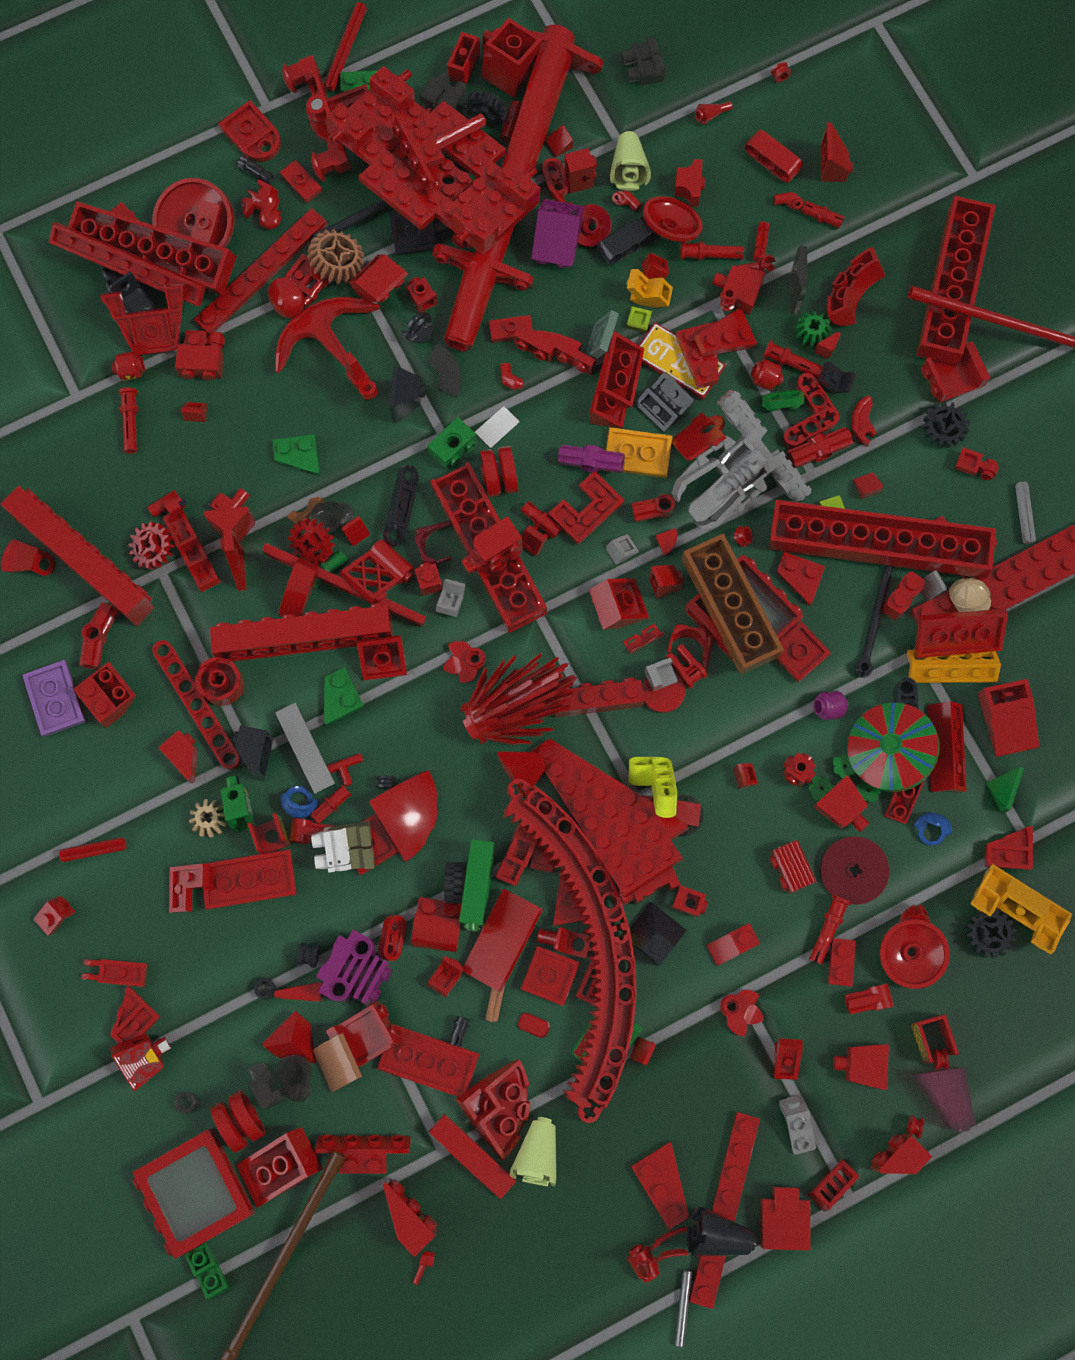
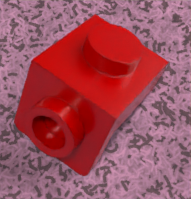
M59 896L48 901L33 920L49 936L58 929L66 918L72 916L75 910L67 900Z
M444 956L441 965L430 978L427 986L446 998L461 978L463 967L457 960Z

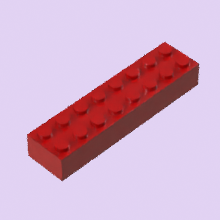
M954 196L948 209L930 290L931 293L974 306L996 205ZM927 303L916 356L930 357L932 360L958 365L964 354L971 316Z
M76 201L68 227L202 283L206 285V291L221 296L225 293L237 257L227 248Z
M18 486L0 504L15 520L135 626H138L155 608L150 603L152 598L138 584L136 585L122 570L120 571L110 559L104 557L93 544L88 543L77 530H73L61 516L55 514L29 488L24 490Z
M373 604L370 608L362 609L360 606L348 608L347 611L330 609L322 614L307 612L304 616L298 617L289 614L282 616L281 619L264 617L257 622L241 620L238 624L229 625V623H218L216 627H210L212 654L215 657H222L236 662L357 647V641L392 637L393 627L388 606Z

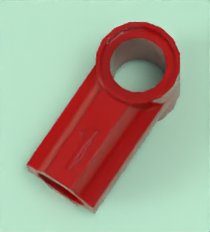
M662 494L654 499L631 503L635 523L660 517L669 518L673 515L675 509L674 498L668 494ZM662 503H668L671 507L667 510H663L659 507V505Z
M293 818L289 841L309 844V842L312 843V834L323 832L325 827L335 826Z
M888 984L844 995L849 1015L872 1009L876 1011L894 1007Z

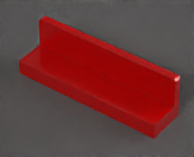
M952 701L930 704L927 706L928 718L937 731L940 743L939 757L930 774L931 791L966 792L962 704Z

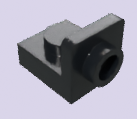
M825 362L818 381L832 394L850 392L855 374L853 372L843 373L832 362Z

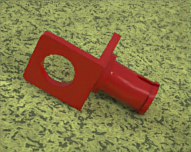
M559 927L558 932L541 928L537 936L538 943L553 945L554 950L582 958L588 957V948L591 945V942H586L590 935L571 932L562 927ZM578 938L583 939L585 943L582 951H575L573 949V942Z

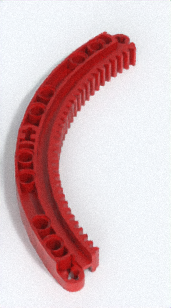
M515 779L507 787V793L511 801L504 809L503 818L512 816L510 823L513 824L518 821V829L526 827L524 834H533L531 841L539 840L538 848L545 846L543 854L551 853L548 860L557 861L554 868H562L559 876L566 875L567 877L563 882L571 883L567 890L575 891L571 898L579 899L575 907L582 908L583 910L579 913V916L586 917L581 922L583 925H588L584 933L591 934L586 939V942L593 943L588 948V951L594 952V955L590 956L589 960L596 962L590 966V969L596 970V973L592 974L591 978L597 980V982L591 984V987L597 989L596 992L591 993V996L595 997L596 1001L590 1002V1005L596 1008L589 1012L590 1015L594 1016V1019L588 1020L593 1029L586 1030L591 1035V1038H584V1041L589 1045L581 1049L586 1055L578 1057L583 1062L582 1065H575L579 1073L571 1074L575 1082L568 1081L567 1084L571 1089L563 1090V1093L567 1099L579 1105L577 1108L579 1119L586 1123H593L598 1119L603 1108H607L615 1092L627 1058L634 1027L636 964L631 932L618 891L593 844L574 820L552 798L538 787H533L522 779ZM518 784H521V790L523 792H526L528 789L531 792L525 796L524 800H522V797L524 795L522 793H518L517 795H515L513 793L515 790L512 787L513 785L517 786ZM540 803H546L549 806L548 814L540 812ZM560 822H565L568 825L569 830L566 834L560 832L558 827ZM595 871H599L602 874V881L600 883H596L593 880V873ZM606 896H610L613 899V906L610 909L604 905ZM620 920V923L611 926L612 922H618ZM617 930L622 931V935L619 937L614 936V932ZM621 960L626 961L628 969L624 973L618 968ZM622 988L627 989L629 994L625 1001H622L619 997V992ZM617 1049L619 1057L616 1061L612 1062L609 1054L611 1050ZM603 1076H607L609 1078V1085L602 1089L600 1079ZM588 1099H590L594 1103L599 1104L598 1107H592L591 1111L594 1113L592 1117H584L585 1112L583 1111V1108H589L591 1106V1103L588 1102Z

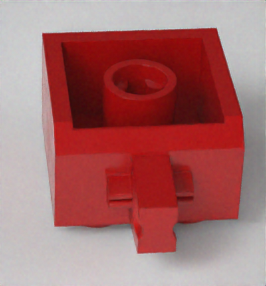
M508 516L475 536L473 542L474 551L462 560V564L469 574L481 568L485 573L495 572L503 566L504 562L508 560L513 561L521 555L523 551L522 537Z

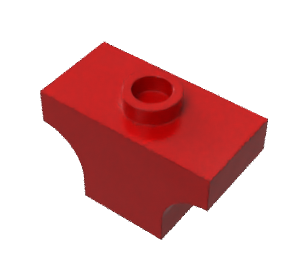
M694 159L693 164L689 167H677L674 197L686 198L690 203V207L699 206L700 192L705 187V177H701V159Z

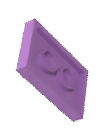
M62 660L22 675L41 736L46 737L86 722L78 695L73 690L75 685L67 661Z

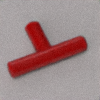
M359 753L326 766L330 773L339 771L342 782L347 787L352 785L347 767L363 762V757Z

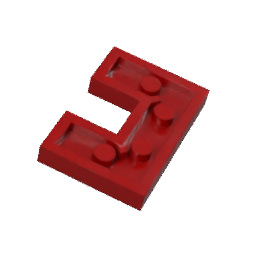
M595 471L579 485V488L592 500L586 508L578 513L563 499L548 513V516L577 545L583 542L625 501Z

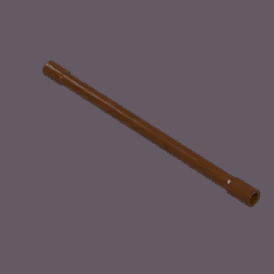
M336 1150L331 1154L318 1183L220 1360L237 1359L241 1347L333 1178L341 1168L346 1158L344 1154Z

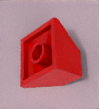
M827 122L821 142V182H846L848 174L852 173L853 163L849 161V152L832 122Z

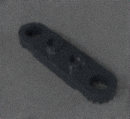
M412 465L400 467L397 473L383 532L384 541L391 547L401 546L403 541H405V532L408 529L417 490L416 485L417 481H419V472ZM406 471H408L411 475L410 481H408V479H406L407 477H405ZM392 531L397 535L396 541L392 540Z

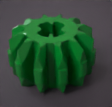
M813 311L812 315L806 312L803 317L798 319V325L795 327V332L798 333L796 336L797 340L803 339L802 344L810 343L812 348L815 343L818 344L828 338L832 330L828 326L830 323L829 319H823L824 313L818 316L816 311Z

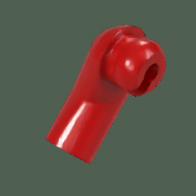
M618 191L612 195V201L616 205H629L635 212L639 211L642 207L640 201L629 191Z

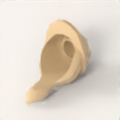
M972 577L961 579L953 583L949 589L950 598L958 612L989 610L991 606L990 590L983 581Z

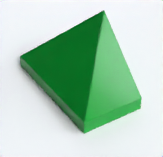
M1018 767L986 783L1000 812L1006 813L1011 810L1024 768Z

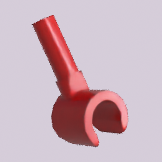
M427 1251L422 1253L419 1269L412 1282L413 1284L418 1285L425 1266L433 1267L435 1253Z

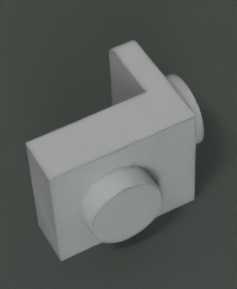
M444 579L436 612L457 617L464 599L465 584Z

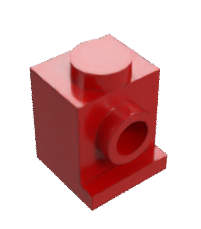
M415 277L409 281L408 286H406L407 294L419 313L438 304L437 295L425 277L421 279Z
M680 885L671 909L698 918L700 913L704 915L708 905V901H705L706 894ZM688 899L694 901L693 907L687 906L686 901Z

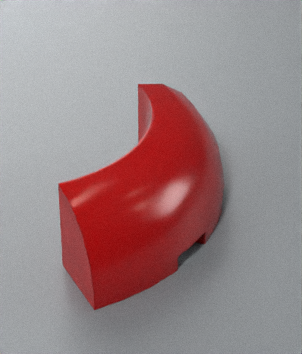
M873 246L850 261L851 265L844 272H840L832 284L833 290L827 299L828 316L834 324L840 326L855 324V313L860 298L870 286L886 277Z

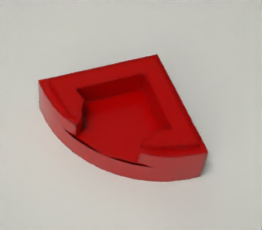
M676 528L658 534L655 537L663 557L671 553L676 545Z

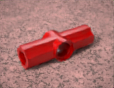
M846 427L827 435H816L809 439L807 443L788 450V460L791 461V466L794 468L806 465L812 461H823L834 452L851 446L853 444L852 435Z

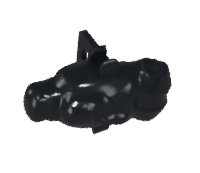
M106 267L101 269V275L106 280L107 292L121 291L126 313L158 309L152 298L145 291L150 286L137 281L132 272L123 275Z

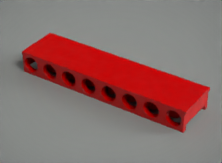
M467 462L465 466L436 480L432 479L430 482L464 550L469 555L474 551L473 542L475 536L498 523L500 519L470 463ZM520 556L513 561L508 560L504 562L503 566L495 572L485 573L482 568L476 571L509 633L548 614L547 606Z

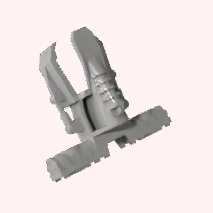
M727 391L726 395L720 397L717 404L722 407L721 409L724 411L728 421L742 433L740 438L735 442L725 435L727 439L720 442L716 447L714 445L711 446L707 451L696 457V460L683 472L682 476L677 478L671 492L674 500L679 502L681 494L690 482L713 468L722 475L710 488L690 503L688 512L696 521L692 523L701 529L718 527L737 511L742 512L747 503L766 490L767 486L763 478L770 472L773 474L772 476L778 487L791 498L792 502L798 503V501L805 499V496L811 494L812 489L809 485H805V480L797 469L791 466V461L785 458V453L783 451L780 453L778 449L770 453L761 441L767 429L760 425L761 421L754 417L755 413L746 401L740 398L741 395L738 391ZM721 447L725 450L718 459L714 457L708 459L706 457ZM755 487V488L749 493V495H748L749 497L746 498V499L741 503V501L746 497V495H745L744 493H745L747 490H749L750 488Z

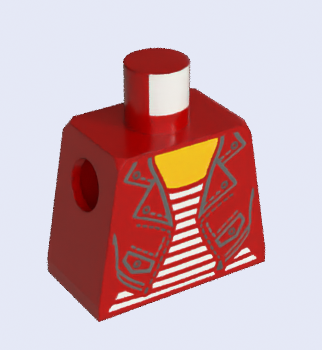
M142 1034L114 1045L110 1049L115 1063L132 1090L136 1091L163 1069L164 1063L161 1054L170 1050L171 1046L165 1036L153 1043L148 1034Z

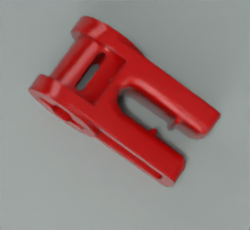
M681 644L677 648V653L688 667H684L673 653L667 654L666 659L671 658L672 668L690 690L694 687V683L701 678L705 679L708 675L703 666Z

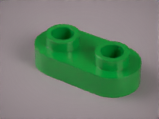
M799 390L768 393L762 396V407L771 412L787 407L796 409L804 404V392Z

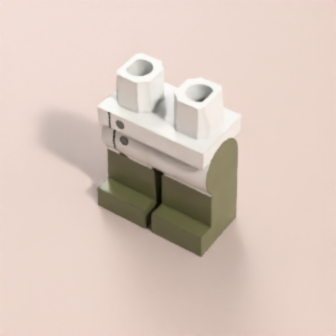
M370 821L325 827L323 832L312 834L313 848L325 847L326 854L314 856L316 869H328V873L358 868L374 869L375 859Z

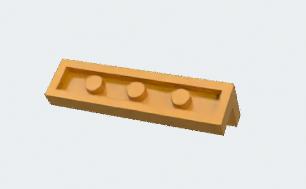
M907 650V658L910 664L908 677L914 679L916 683L998 682L1001 663L996 651L924 657L923 659L925 660H915V650ZM937 657H944L947 660H941Z

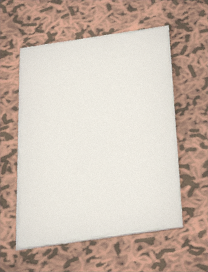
M503 406L475 433L491 448L520 421Z

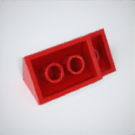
M615 331L612 334L608 350L605 354L589 414L590 424L620 429L623 428L626 409L633 407L644 348Z

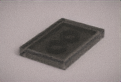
M799 246L789 275L791 314L799 313L808 287L807 246Z

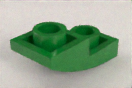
M204 1243L185 1254L193 1276L197 1277L206 1300H210L230 1288L208 1243Z

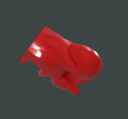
M258 179L259 191L256 193L248 190L251 198L244 197L241 200V206L244 210L243 215L248 219L255 210H259L258 219L260 225L265 229H274L279 226L282 219L280 216L281 212L277 210L279 206L278 191L273 186Z

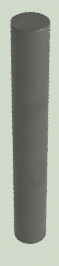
M683 1270L675 1339V1346L678 1347L685 1346L692 1271Z

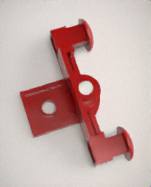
M313 55L288 67L284 63L282 74L291 92L296 94L295 86L307 82L312 96L307 101L306 113L314 133L320 139L328 142L327 146L329 149L320 154H316L313 151L311 162L318 178L326 181L325 173L337 170L339 174L352 169L344 145L340 141H336L333 144L328 138L331 134L327 132L326 115L340 103L349 108L369 89L367 84L328 98L317 63Z

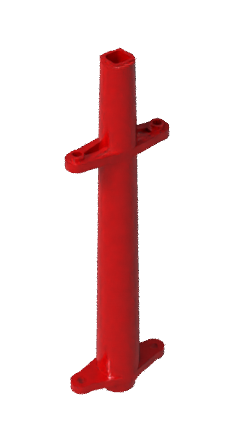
M556 24L546 26L543 33L530 31L542 39V44L534 63L502 168L510 163L517 170L524 173L530 166L536 167L569 69L586 71L592 74H598L602 70V59L576 46L573 33L569 29ZM514 227L484 255L478 250L472 253L443 244H436L434 246L432 255L437 262L442 264L448 263L464 271L444 336V341L447 343L446 346L463 352L472 349L495 282L514 286L521 291H526V289L532 287L534 278L530 274L502 263Z

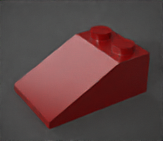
M302 1127L284 1134L236 1165L257 1208L323 1170Z

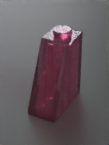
M965 1068L914 1074V1079L947 1128H955V1132L969 1131V1126L976 1125Z

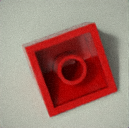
M635 578L606 579L589 589L603 630L619 629L649 618Z

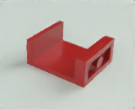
M973 341L966 343L964 354L958 365L936 360L932 362L930 357L926 358L922 365L923 377L928 379L931 385V394L934 398H937L939 403L984 387L990 380L989 373Z

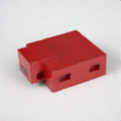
M773 1186V1198H760V1247L762 1249L810 1250V1200L799 1199V1188Z

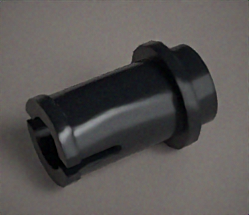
M457 1016L456 1020H453L455 1024L448 1043L462 1047L467 1029L471 1025H469V1019Z

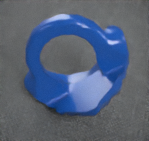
M302 786L291 787L280 798L284 811L292 818H306L313 813L318 805L317 799L313 800L311 792ZM293 793H302L306 796L307 803L306 805H298L291 802L290 796Z
M927 812L920 816L914 824L918 828L920 840L927 845L934 846L940 844L946 835L952 834L951 823L946 817L938 813ZM928 823L941 827V836L937 840L929 841L924 837V829Z

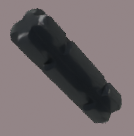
M240 157L237 164L241 169L247 170V173L269 185L272 184L275 179L272 173L269 171L265 172L264 168L253 161H249L250 159L247 157Z

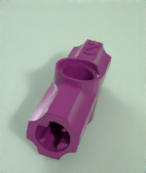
M562 445L558 453V462L562 465L580 467L588 472L604 470L621 473L624 469L625 454L605 451L594 445H586L584 448Z

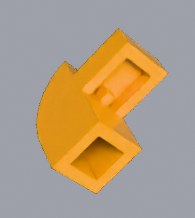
M631 269L627 281V289L631 292L630 300L634 303L652 308L669 307L673 287L664 278L648 279L639 269Z

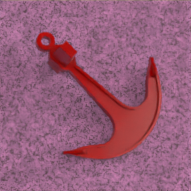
M338 297L326 299L305 308L287 324L279 338L276 350V373H280L285 367L292 348L297 341L307 337L315 338L346 369L347 378L364 400L373 399L378 393L375 383L370 381L368 374L359 365L351 352L346 353L331 330V323L340 314L363 312L368 314L379 310L380 305L365 299Z

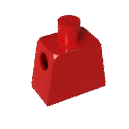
M845 776L813 806L841 829L851 823L861 832L869 824L861 814L868 805L848 776Z
M889 1045L847 1047V1057L834 1056L833 1069L846 1071V1081L880 1090H887Z

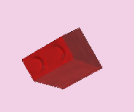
M508 18L485 43L481 77L515 98L527 83L542 44V39Z

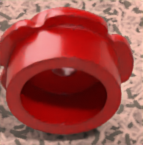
M739 526L735 529L733 538L737 544L746 547L752 542L753 536L749 527Z

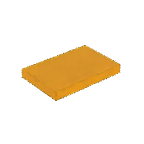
M609 427L606 451L625 454V464L622 470L624 473L667 478L672 436Z

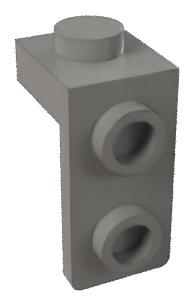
M802 1095L790 1096L787 1099L780 1100V1109L787 1121L793 1153L797 1155L815 1150L816 1144L810 1113Z

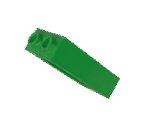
M471 839L459 920L461 926H464L467 931L478 932L479 928H483L485 924L495 854L494 842Z

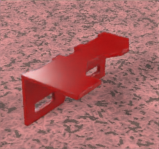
M654 623L642 630L641 636L635 634L623 641L630 654H633L661 638L664 631L660 633ZM651 628H654L653 631L647 633L648 630H650ZM635 639L634 642H632V643H630V644L627 643V642H629L630 640Z

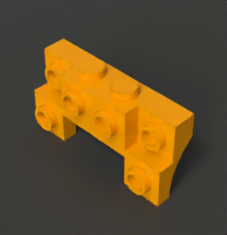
M994 864L985 872L982 882L975 891L970 903L988 916H991L997 907L1034 931L1031 943L1050 955L1056 950L1058 942L1072 916V913Z

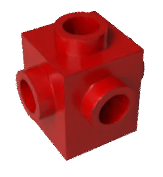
M797 753L794 757L790 755L783 764V767L786 769L781 775L793 786L801 787L804 782L809 784L816 773L813 770L816 764L805 753ZM797 765L802 767L804 771H799Z

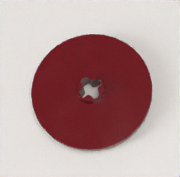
M846 837L833 843L825 852L821 862V878L825 888L832 896L833 894L854 905L865 904L877 898L885 889L889 879V863L885 853L873 841L863 837ZM857 864L861 873L853 877L849 868Z

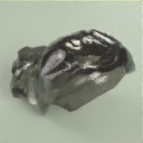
M336 501L318 502L310 513V520L316 518V524L324 522L323 528H330L327 533L334 532L341 524L346 525L354 517V510L349 504L337 503Z
M291 1055L279 1063L277 1076L283 1090L287 1091L291 1101L305 1102L311 1095V1085L309 1084L312 1075L311 1066L305 1057Z

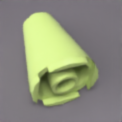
M627 131L618 138L610 170V181L615 183L616 187L620 190L634 191L638 190L640 185L648 184L651 179V169L638 135Z
M538 1117V1120L532 1121L511 1167L510 1177L516 1179L517 1175L523 1176L522 1181L526 1183L548 1186L550 1182L552 1186H555L557 1181L556 1127L554 1124H551V1119Z

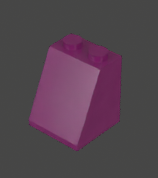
M544 199L538 210L531 259L536 260L540 264L555 263L561 268L573 266L585 206Z

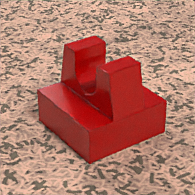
M528 526L522 535V546L537 556L549 535L546 533L542 535L537 531L538 527Z

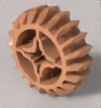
M335 229L331 233L327 230L323 234L318 233L316 238L314 237L311 240L307 256L308 261H310V268H315L314 274L320 273L321 280L326 277L329 283L335 280L337 285L341 280L346 284L349 279L351 280L361 271L364 264V253L361 252L362 245H357V239H350V234L344 235L343 230L339 233H336Z

